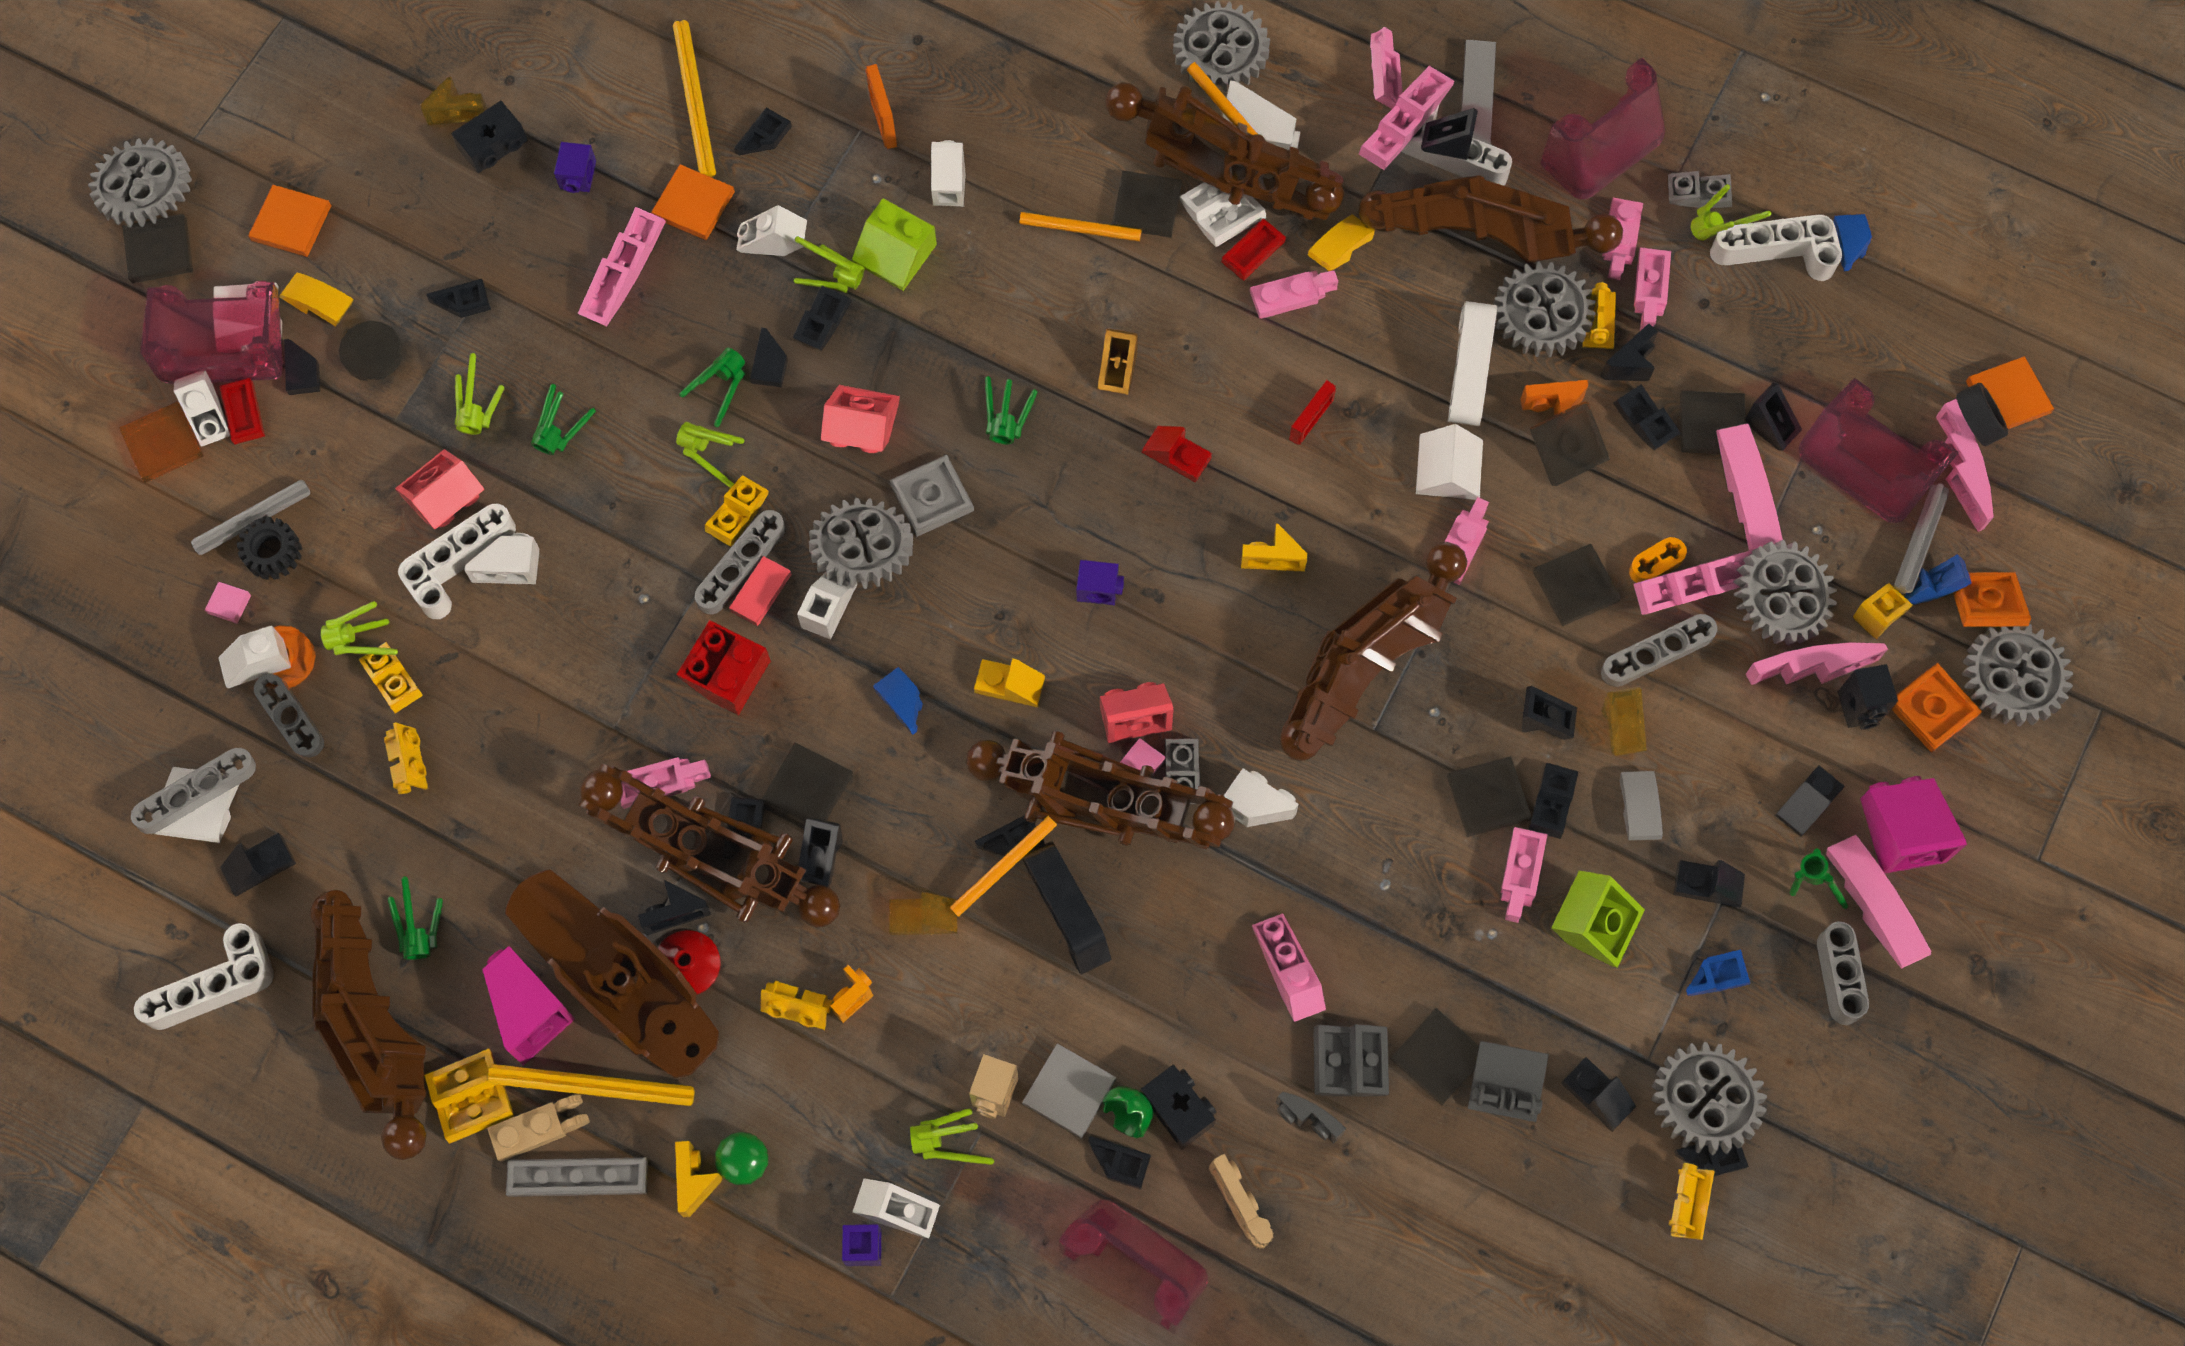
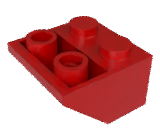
M709 620L676 675L710 702L739 716L771 660L766 647Z

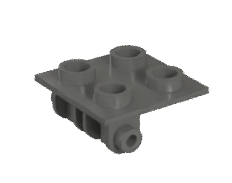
M1480 1041L1468 1109L1536 1122L1537 1115L1541 1113L1542 1100L1540 1099L1549 1054Z

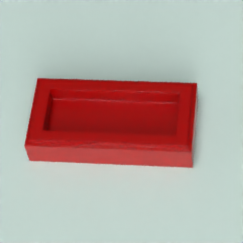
M1263 218L1222 256L1221 262L1244 281L1285 243L1286 236Z
M251 378L219 386L230 438L233 444L236 445L265 437L254 383Z
M1328 380L1325 381L1291 426L1290 441L1301 445L1334 401L1336 385Z

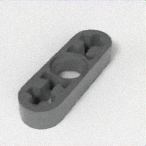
M265 674L259 677L254 685L255 696L292 750L306 758L317 756L324 747V738L287 683L274 674ZM269 682L273 685L278 684L274 690L283 701L277 703L274 697L269 694L264 695L268 690L266 685ZM287 707H294L298 713L296 721L289 725L283 724L281 721L282 711ZM301 729L305 735L309 737L314 736V739L311 741L313 746L311 749L300 747L304 741L295 732L296 730Z

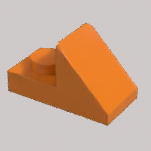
M1588 380L1525 385L1520 399L1522 410L1532 409L1534 412H1542L1553 408L1556 427L1559 429L1583 400L1588 388Z

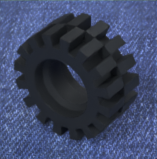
M265 517V523L260 518L254 520L257 526L252 528L248 524L245 527L248 534L241 532L239 538L243 541L237 542V548L240 550L238 552L240 559L257 577L260 575L263 579L269 580V575H271L276 580L280 579V572L287 576L290 574L287 568L290 566L295 569L298 565L294 560H301L302 555L298 550H302V545L299 542V538L287 523L284 524L281 519L276 518L274 522L271 517ZM277 539L281 542V548L276 555L270 558L259 556L258 550L267 540Z

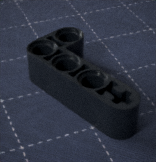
M1050 841L1029 851L1022 858L1066 940L1070 956L1080 975L1111 961L1110 951L1101 926L1054 842Z

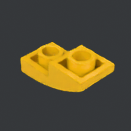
M1351 214L1324 234L1308 251V256L1328 271H1332L1350 261L1352 251L1371 241L1375 230L1367 227L1359 218Z
M296 272L279 296L306 315L310 310L335 327L354 300L336 288Z
M742 475L724 495L722 506L706 522L705 532L731 547L757 514L768 496V490Z
M387 642L379 646L380 648H390ZM366 654L359 659L394 713H397L423 696L396 655Z

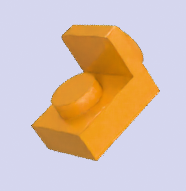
M849 965L844 967L843 971L846 977L853 983V986L851 988L848 986L842 988L834 996V1003L830 1005L833 1013L842 1023L873 997L869 987L872 981L860 968L854 971Z

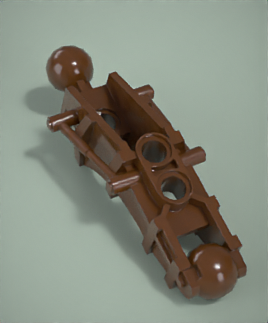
M1121 82L1112 86L1105 97L1106 109L1110 116L1117 121L1128 122L1137 116L1148 119L1145 144L1157 150L1153 161L1156 167L1163 168L1166 164L1197 180L1220 189V191L1230 194L1228 200L1234 205L1240 204L1242 196L1245 194L1273 203V208L1282 210L1284 208L1303 214V218L1312 220L1313 217L1327 220L1329 215L1337 211L1343 202L1344 191L1342 184L1344 180L1339 174L1329 169V163L1320 160L1318 164L1299 154V149L1290 146L1289 150L1266 142L1265 138L1260 134L1252 135L1248 133L1247 125L1239 122L1237 126L1214 111L1205 102L1204 97L1198 95L1195 98L1192 97V90L1189 87H1181L1177 99L1166 96V88L1160 87L1155 102L1143 99L1141 92L1133 84ZM1195 134L1226 151L1225 158L1206 146ZM1267 173L1273 175L1274 177L1267 179L1262 177L1261 175ZM1299 178L1311 181L1306 188L1305 195L1295 190Z
M1481 175L1424 185L1423 188L1395 193L1374 190L1367 193L1361 199L1358 209L1361 221L1371 229L1385 228L1386 232L1395 231V228L1419 232V236L1428 234V231L1440 229L1470 231L1475 233L1476 241L1486 240V237L1496 240L1515 252L1527 264L1573 256L1576 253L1575 248L1588 246L1597 253H1608L1615 250L1623 239V227L1615 216L1598 214L1593 216L1586 223L1585 227L1572 229L1569 206L1485 180Z
M1442 542L1430 550L1426 559L1427 570L1430 574L1428 582L1418 576L1412 577L1409 581L1397 578L1366 604L1359 607L1356 612L1336 628L1326 632L1306 677V686L1299 690L1296 697L1297 700L1281 731L1280 744L1282 750L1291 759L1305 761L1315 756L1324 744L1333 746L1336 740L1334 734L1350 718L1355 719L1359 711L1355 707L1361 695L1382 669L1387 672H1393L1396 665L1393 660L1417 647L1440 641L1443 633L1439 630L1450 605L1455 604L1457 599L1445 592L1448 583L1456 581L1464 574L1468 562L1465 551L1457 544Z
M1059 731L1052 732L1045 751L1032 749L1020 740L1013 739L1008 754H1006L1000 743L993 740H980L967 753L966 764L970 773L975 778L982 781H993L1000 777L999 783L1020 797L1030 800L1024 820L1031 824L1036 823L1037 819L1044 820L1049 816L1055 823L1119 836L1118 842L1125 846L1131 845L1135 832L1164 838L1168 842L1177 843L1178 841L1192 844L1206 850L1209 846L1219 848L1221 841L1230 836L1235 826V817L1231 810L1233 801L1225 798V796L1215 794L1207 787L1198 786V789L1181 785L1169 777H1163V780L1152 778L1154 773L1153 767L1145 765L1142 766L1141 770H1138L1064 740L1065 735ZM1084 756L1100 763L1085 759ZM1069 771L1114 785L1115 787L1108 794V807L1060 792L1065 772ZM1190 803L1200 804L1193 814L1192 825L1194 829L1183 827ZM1159 805L1157 811L1153 813L1155 808ZM1041 806H1043L1047 810V812L1040 811ZM1075 815H1079L1085 818L1098 821L1103 826L1084 822L1082 820L1074 818Z
M601 764L598 770L589 773L584 778L580 788L582 799L578 806L587 810L586 814L660 854L661 857L655 866L657 871L667 873L668 869L675 872L705 893L738 912L736 917L739 921L748 923L758 903L771 910L784 912L789 901L798 906L802 920L809 926L816 928L825 927L838 917L840 901L836 892L824 885H813L807 888L799 884L806 870L799 866H793L783 860L793 841L790 835L784 833L778 837L705 808L704 799L698 796L692 799L687 808L664 795L665 792L657 787H650L632 777L631 773L614 766L609 767ZM624 785L637 792L638 795L622 820L608 811L614 809L620 803ZM659 814L664 815L667 820V827L661 833L655 831L653 827L654 818ZM721 821L749 833L753 837L747 839L720 826ZM691 830L696 836V841L693 847L686 849L682 843V837L685 832ZM705 831L750 853L737 878L725 874L691 856L697 855L706 847L707 835ZM761 865L766 866L768 870V877L763 883H759L755 878L756 869ZM695 870L722 884L721 892L700 881L687 871ZM746 896L743 905L734 901L736 899Z
M331 890L324 892L314 900L310 909L312 922L315 925V959L312 973V1019L314 1021V1031H318L336 1063L338 1071L343 1075L363 1113H393V1119L387 1122L382 1130L381 1141L384 1150L392 1158L399 1160L410 1159L422 1151L427 1138L424 1125L414 1117L426 1096L423 1062L426 1055V1045L417 1042L392 1018L387 1011L390 1007V996H379L376 991L368 959V953L372 949V939L366 938L359 922L361 906H353L351 899L343 891Z

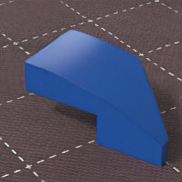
M1865 214L1834 216L1833 223L1842 251L1840 262L1844 271H1849L1858 258L1862 259L1866 255L1867 247L1871 242L1872 235Z
M1957 554L1929 570V572L1921 568L1918 576L1920 579L1911 593H1906L1905 598L1913 605L1949 595L1972 584L1965 561Z
M897 667L873 685V688L878 696L894 711L897 719L913 735L917 732L916 720L918 711L922 710L923 703L919 697L920 692L917 686Z
M1741 950L1704 959L1700 969L1686 989L1687 996L1750 985Z

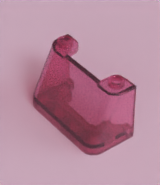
M1640 58L1628 68L1625 76L1628 90L1619 99L1618 105L1592 125L1581 115L1568 114L1551 126L1540 164L1575 198L1588 199L1594 196L1653 151L1663 141L1666 129L1657 75L1653 67L1643 58Z
M256 281L247 286L246 297L187 300L181 291L171 285L147 288L140 353L154 375L160 381L174 384L175 380L201 370H206L212 383L234 382L246 378H251L252 381L277 379L282 375L283 369L278 289L274 282Z
M1854 378L1822 411L1800 442L1799 454L1808 465L1882 519L1890 523H1898L1909 515L1959 452L1941 440L1928 441L1920 451L1868 414L1875 402L1873 392L1862 382Z
M1099 1200L1093 1203L1069 1225L1058 1241L1060 1253L1073 1262L1082 1255L1092 1254L1099 1258L1106 1246L1110 1244L1160 1280L1162 1284L1154 1296V1306L1156 1311L1163 1317L1160 1325L1173 1335L1176 1334L1208 1284L1207 1272L1201 1264L1110 1200Z

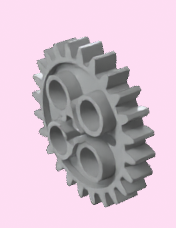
M1216 1L1215 8L1212 9L1207 3H1204L1203 12L1193 8V17L1185 14L1184 24L1178 23L1177 33H1174L1173 54L1176 55L1175 64L1181 65V74L1188 73L1186 69L1196 62L1216 86H1222L1224 92L1227 91L1230 80L1238 83L1242 81L1249 85L1250 75L1258 78L1259 70L1265 69L1266 59L1269 58L1270 38H1267V28H1261L1262 19L1253 20L1254 11L1252 10L1246 14L1242 13L1243 5L1238 6L1236 10L1232 9L1230 1L1225 8H1221L1219 1ZM1189 74V81H1190V82L1195 81V80L1192 78V76Z
M138 138L135 146H131L126 141L124 143L125 149L120 150L117 147H113L115 153L113 156L103 155L106 160L105 164H95L99 172L90 174L94 181L88 184L92 191L90 197L98 211L103 213L107 220L113 218L117 225L125 221L127 226L131 227L134 221H137L143 227L146 219H150L153 224H156V216L161 215L165 219L168 218L166 210L177 211L178 208L175 202H185L186 199L182 193L190 192L187 183L191 182L192 178L189 175L191 170L181 152H177L173 145L167 147L163 140L156 145L153 138H150L145 145Z
M1537 262L1535 270H1532L1528 264H1525L1523 274L1514 269L1512 278L1505 277L1503 286L1498 287V297H1495L1494 305H1497L1496 319H1499L1496 328L1505 329L1502 338L1508 339L1513 337V348L1520 343L1523 344L1524 354L1530 348H1533L1535 357L1540 355L1541 350H1546L1548 357H1551L1553 349H1557L1561 355H1564L1566 345L1574 350L1577 340L1583 342L1586 332L1591 331L1592 322L1596 312L1592 311L1596 302L1595 300H1590L1592 289L1583 290L1586 280L1583 279L1576 282V271L1566 275L1564 274L1566 266L1563 265L1557 271L1554 270L1553 262L1549 263L1547 269H1543L1542 264ZM1547 290H1555L1558 294L1549 293ZM1519 299H1526V300H1528L1530 303H1521V302L1518 301V300H1519ZM1559 315L1568 316L1570 319H1562L1559 317ZM1530 325H1538L1542 329H1533Z
M855 498L854 505L851 506L846 500H843L841 509L831 505V514L822 511L821 521L814 520V530L809 531V552L811 553L812 563H817V571L822 572L826 570L827 580L837 576V585H841L845 580H848L850 588H854L857 582H861L863 588L867 589L868 581H873L878 587L882 577L891 582L892 572L901 575L902 565L908 566L909 556L913 554V533H910V523H904L903 514L896 516V508L894 506L885 510L883 501L877 506H872L871 498L867 500L865 505L861 504L859 498ZM852 523H854L858 529L859 538L856 537V529L855 527H853ZM863 548H866L867 558L870 561V563H868L865 559Z
M1784 540L1775 543V545L1771 541L1763 545V548L1760 546L1753 550L1752 554L1743 559L1745 564L1737 569L1742 577L1734 580V583L1740 586L1741 590L1735 592L1734 596L1743 600V603L1739 604L1737 609H1746L1747 614L1743 617V621L1750 619L1754 621L1751 628L1752 631L1759 628L1763 629L1762 639L1773 635L1774 644L1783 640L1786 645H1791L1796 641L1800 644L1808 640V638L1811 639L1819 635L1818 631L1828 626L1825 620L1834 616L1827 609L1837 605L1835 600L1829 598V595L1837 592L1836 588L1828 587V582L1832 581L1834 577L1824 575L1823 572L1827 569V564L1818 566L1819 554L1812 557L1808 556V546L1798 551L1796 541L1786 545ZM1766 572L1771 576L1772 582L1767 579ZM1795 572L1800 575L1801 581L1797 579ZM1779 589L1781 590V593H1773ZM1800 590H1809L1811 593H1807V592H1806V593H1803V592H1797V591H1800ZM1760 592H1768L1773 594L1761 595ZM1769 603L1775 608V613L1771 611ZM1799 603L1803 605L1805 613L1801 611Z
M2031 624L2023 630H2020V626H2010L2009 629L2007 627H1997L1996 630L1989 627L1984 635L1980 634L1974 640L1976 644H1972L1967 649L1970 655H1967L1963 660V663L1969 667L1962 672V676L1971 678L1964 687L1966 689H1975L1976 691L1971 696V700L1981 699L1983 701L1980 705L1981 710H1985L1988 707L1991 708L1990 718L1992 719L1998 714H2002L2003 724H2007L2012 718H2015L2017 726H2021L2026 719L2030 725H2034L2039 718L2043 721L2047 720L2051 713L2055 714L2061 708L2060 704H2063L2069 698L2065 693L2073 687L2071 683L2066 681L2073 676V672L2064 670L2071 661L2070 659H2060L2059 655L2065 649L2064 647L2056 649L2052 647L2056 639L2055 637L2048 640L2043 639L2044 630L2041 629L2034 634L2032 633ZM1999 650L2005 651L2010 659L2002 657ZM2031 659L2037 660L2042 668L2036 667ZM1993 679L2000 681L2004 689L1998 688L1993 683ZM2025 688L2032 690L2036 698L2030 697L2026 693Z
M1704 1042L1700 1051L1691 1043L1687 1048V1054L1679 1048L1674 1054L1675 1059L1670 1056L1666 1058L1664 1062L1665 1067H1660L1656 1073L1660 1079H1655L1652 1084V1088L1660 1092L1654 1093L1651 1101L1661 1103L1656 1108L1654 1114L1665 1115L1666 1118L1661 1124L1662 1128L1669 1126L1674 1128L1670 1136L1671 1139L1682 1135L1684 1137L1682 1146L1685 1148L1691 1141L1695 1142L1697 1153L1702 1150L1704 1145H1708L1711 1155L1716 1153L1719 1145L1725 1153H1728L1732 1148V1143L1737 1148H1741L1745 1143L1744 1138L1752 1139L1755 1135L1753 1129H1759L1763 1123L1758 1117H1763L1767 1109L1759 1104L1764 1103L1767 1095L1757 1092L1761 1089L1764 1082L1759 1080L1753 1081L1752 1077L1757 1072V1069L1746 1070L1744 1068L1747 1062L1746 1057L1737 1062L1734 1060V1049L1725 1055L1722 1054V1044H1718L1714 1051H1710L1708 1043ZM1706 1069L1710 1071L1714 1076V1080L1703 1078L1699 1070ZM1724 1077L1729 1078V1083L1723 1086L1716 1097L1711 1099L1694 1119H1690L1688 1114L1696 1109L1702 1099L1707 1097ZM1684 1092L1691 1097L1692 1103L1682 1102L1678 1098L1677 1093ZM1726 1093L1737 1095L1741 1104L1730 1102ZM1704 1116L1715 1118L1719 1127L1707 1125Z

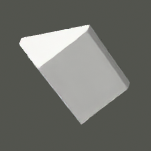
M1457 424L1420 434L1416 494L1476 500L1477 497L1480 498L1483 440Z

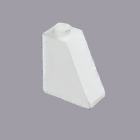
M1230 80L1227 99L1252 128L1262 135L1266 142L1289 150L1290 146L1298 148L1300 131H1295L1296 118L1240 83ZM1223 113V117H1224L1226 120H1228L1229 122H1231V121L1226 117V115Z

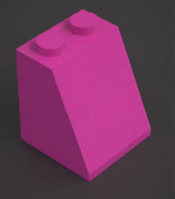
M1913 776L1902 780L1901 784L1889 785V782H1879L1869 786V790L1860 798L1879 866L1884 874L1947 863L1967 845L1965 837L1934 778L1922 780L1921 776Z
M508 946L505 950L500 949L491 955L487 961L488 965L482 970L504 1047L524 1066L571 1024L575 1018L512 948Z

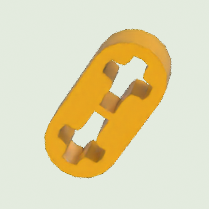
M1668 537L1641 552L1633 559L1629 568L1631 579L1638 583L1668 574L1677 569L1683 563L1687 554L1685 544L1678 538ZM1667 549L1669 551H1677L1675 558L1668 556L1662 560L1661 557L1664 556ZM1651 563L1655 564L1649 574L1646 571L1642 573L1638 571L1641 564L1644 567Z

